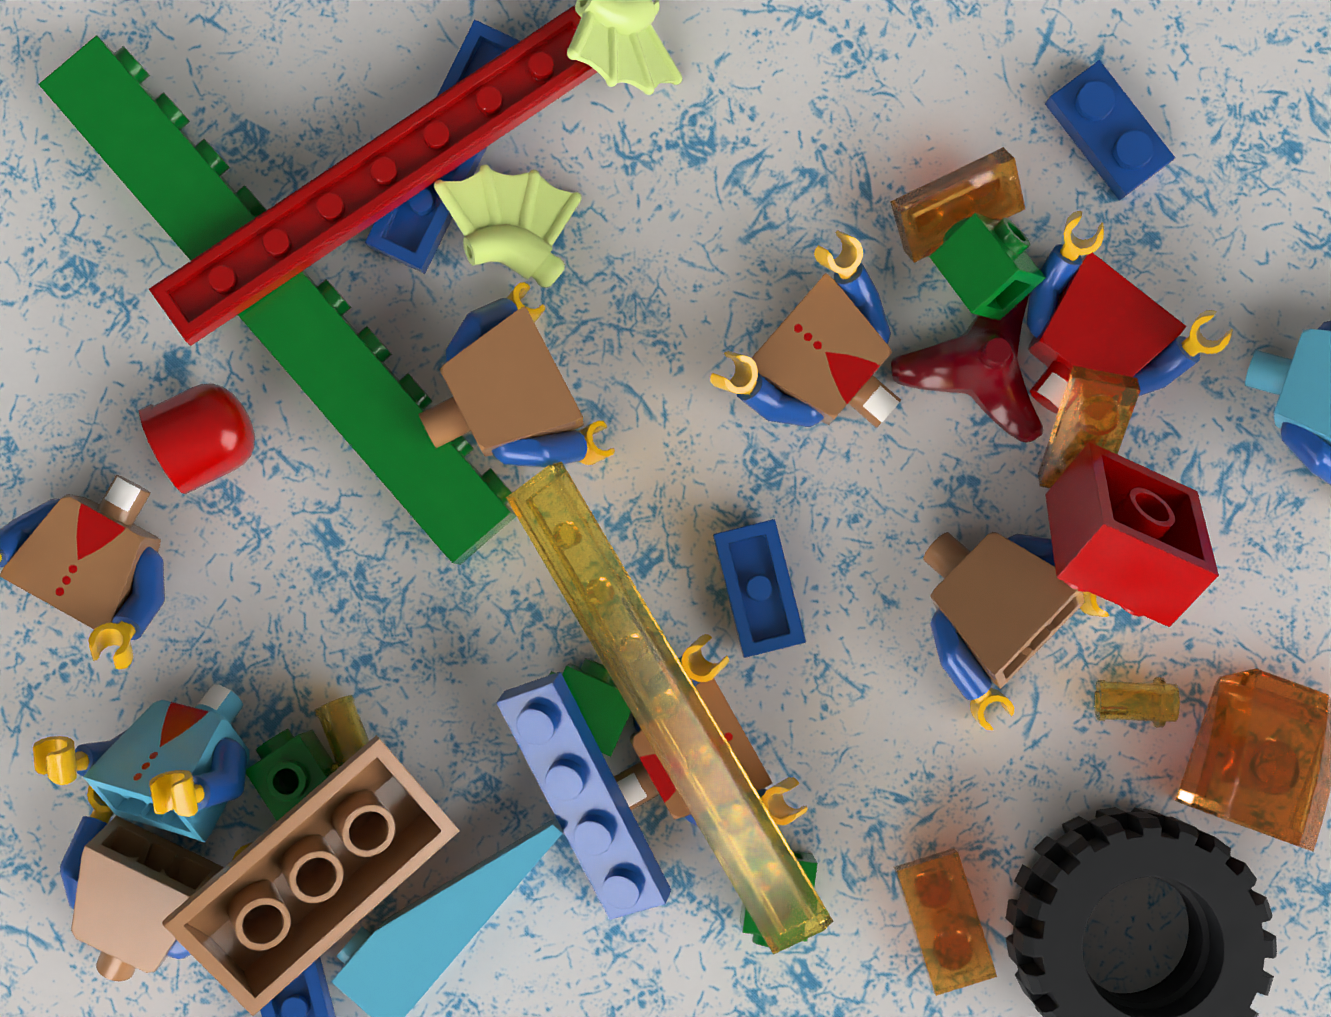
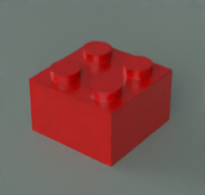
M1088 442L1045 494L1056 576L1071 588L1078 589L1077 591L1090 592L1120 605L1126 612L1134 616H1145L1170 627L1219 576L1198 491L1094 443Z

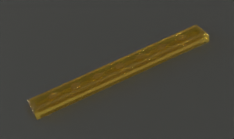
M562 461L548 465L507 496L506 499L771 952L774 955L824 931L834 922L584 498Z

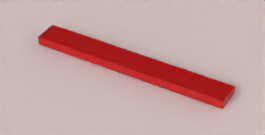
M575 5L149 288L184 340L192 346L596 74L597 71L589 64L578 60H571L567 56V50L581 20V17L575 11Z

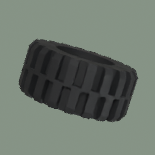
M1112 807L1096 810V818L1089 821L1077 816L1063 823L1062 827L1066 834L1056 841L1046 836L1034 848L1041 857L1033 868L1030 869L1022 864L1014 880L1015 883L1022 887L1018 900L1008 899L1005 917L1013 925V934L1005 938L1008 956L1018 968L1015 977L1023 992L1033 1002L1035 1009L1043 1017H1257L1259 1015L1250 1006L1257 992L1268 996L1274 976L1264 971L1263 968L1265 958L1274 959L1277 957V939L1275 935L1262 928V923L1270 921L1273 915L1267 897L1252 890L1257 878L1247 864L1230 855L1231 848L1215 836L1174 817H1168L1153 810L1134 807L1131 812H1125ZM1153 877L1167 882L1180 893L1188 915V940L1179 963L1165 979L1142 991L1114 993L1102 988L1086 970L1083 956L1084 932L1094 908L1107 893L1130 880Z

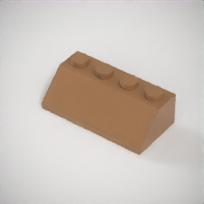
M376 735L162 921V924L254 1016L460 830Z

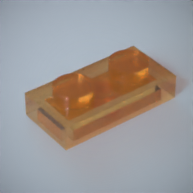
M1004 147L890 201L903 250L914 263L936 251L944 243L943 238L946 232L955 223L964 218L971 217L975 212L1001 221L1003 218H1008L1025 210L1016 161Z
M1073 366L1038 471L1040 487L1051 488L1088 442L1118 454L1141 391L1138 378Z
M952 848L893 867L933 993L937 996L997 977L958 851Z

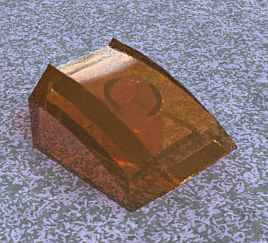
M1257 668L1220 676L1213 688L1175 801L1314 852L1331 789V700L1329 695Z

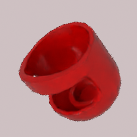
M213 383L200 384L156 405L150 404L138 410L142 428L155 457L170 481L182 494L192 492L236 470L247 462L254 450L255 433L250 417L237 397L223 386Z

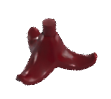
M1029 294L1001 320L977 315L963 335L893 358L891 361L893 380L900 385L911 388L968 394L1008 434L1025 443L1036 440L1043 434V425L1028 395L1017 359L1022 323Z

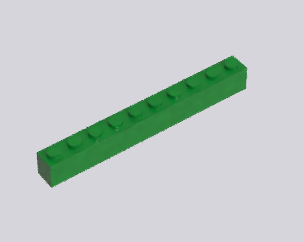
M96 35L38 85L191 261L267 209L245 185L237 192L234 191L221 176L230 169L228 164L205 139L195 146L182 131V128L190 122L189 119L164 92L156 99L142 85V82L150 76L149 73L125 46H122L114 53ZM303 270L239 313L238 316L451 563L461 565L517 516L507 505L515 495L491 468L481 475L465 457L474 448L463 435L438 448L434 446L418 415L425 411V408L433 402L432 399L409 373L400 380L384 363L392 353L368 326L359 333L343 316L352 307L327 279L317 286Z

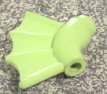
M577 0L575 11L581 17V20L567 50L569 59L589 64L606 80V84L610 87H614L617 83L621 82L628 83L642 90L646 95L653 94L654 89L660 83L679 85L682 82L681 73L651 25L660 8L659 0L654 2L652 0Z
M486 164L480 166L479 172L463 181H435V191L465 236L463 239L464 250L472 266L487 262H500L527 280L532 277L538 285L544 288L552 286L565 269L564 261L551 253L552 246L581 202L580 193H571L553 187L540 176L537 170L513 176L491 170Z

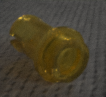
M1155 677L1153 683L1096 681V690L1099 691L1094 693L1095 717L1098 721H1105V719L1153 721L1154 727L1163 728L1166 722H1176L1178 720L1180 709L1177 684L1166 683L1163 677Z
M353 695L338 698L314 710L336 761L331 765L333 772L369 742L354 704L355 699Z

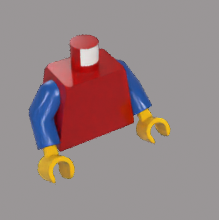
M1082 211L1073 212L1067 218L1064 228V245L1058 244L1053 248L1040 268L1046 278L1029 293L1026 325L1034 337L1029 344L1028 350L1048 367L1030 389L1029 393L1039 404L1056 414L1061 413L1077 391L1089 400L1098 403L1110 396L1114 399L1127 401L1165 388L1200 360V352L1214 354L1223 350L1229 343L1233 329H1230L1222 338L1213 341L1203 337L1200 332V326L1212 319L1217 312L1215 310H1206L1195 319L1189 337L1179 336L1187 327L1093 253L1101 246L1104 239L1103 222L1099 225L1096 234L1089 239L1082 240L1073 234L1072 229L1080 221Z

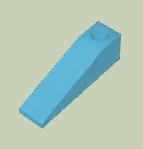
M555 817L388 917L373 934L362 926L336 956L345 966L331 982L370 1017H405L562 835L563 830L557 818Z

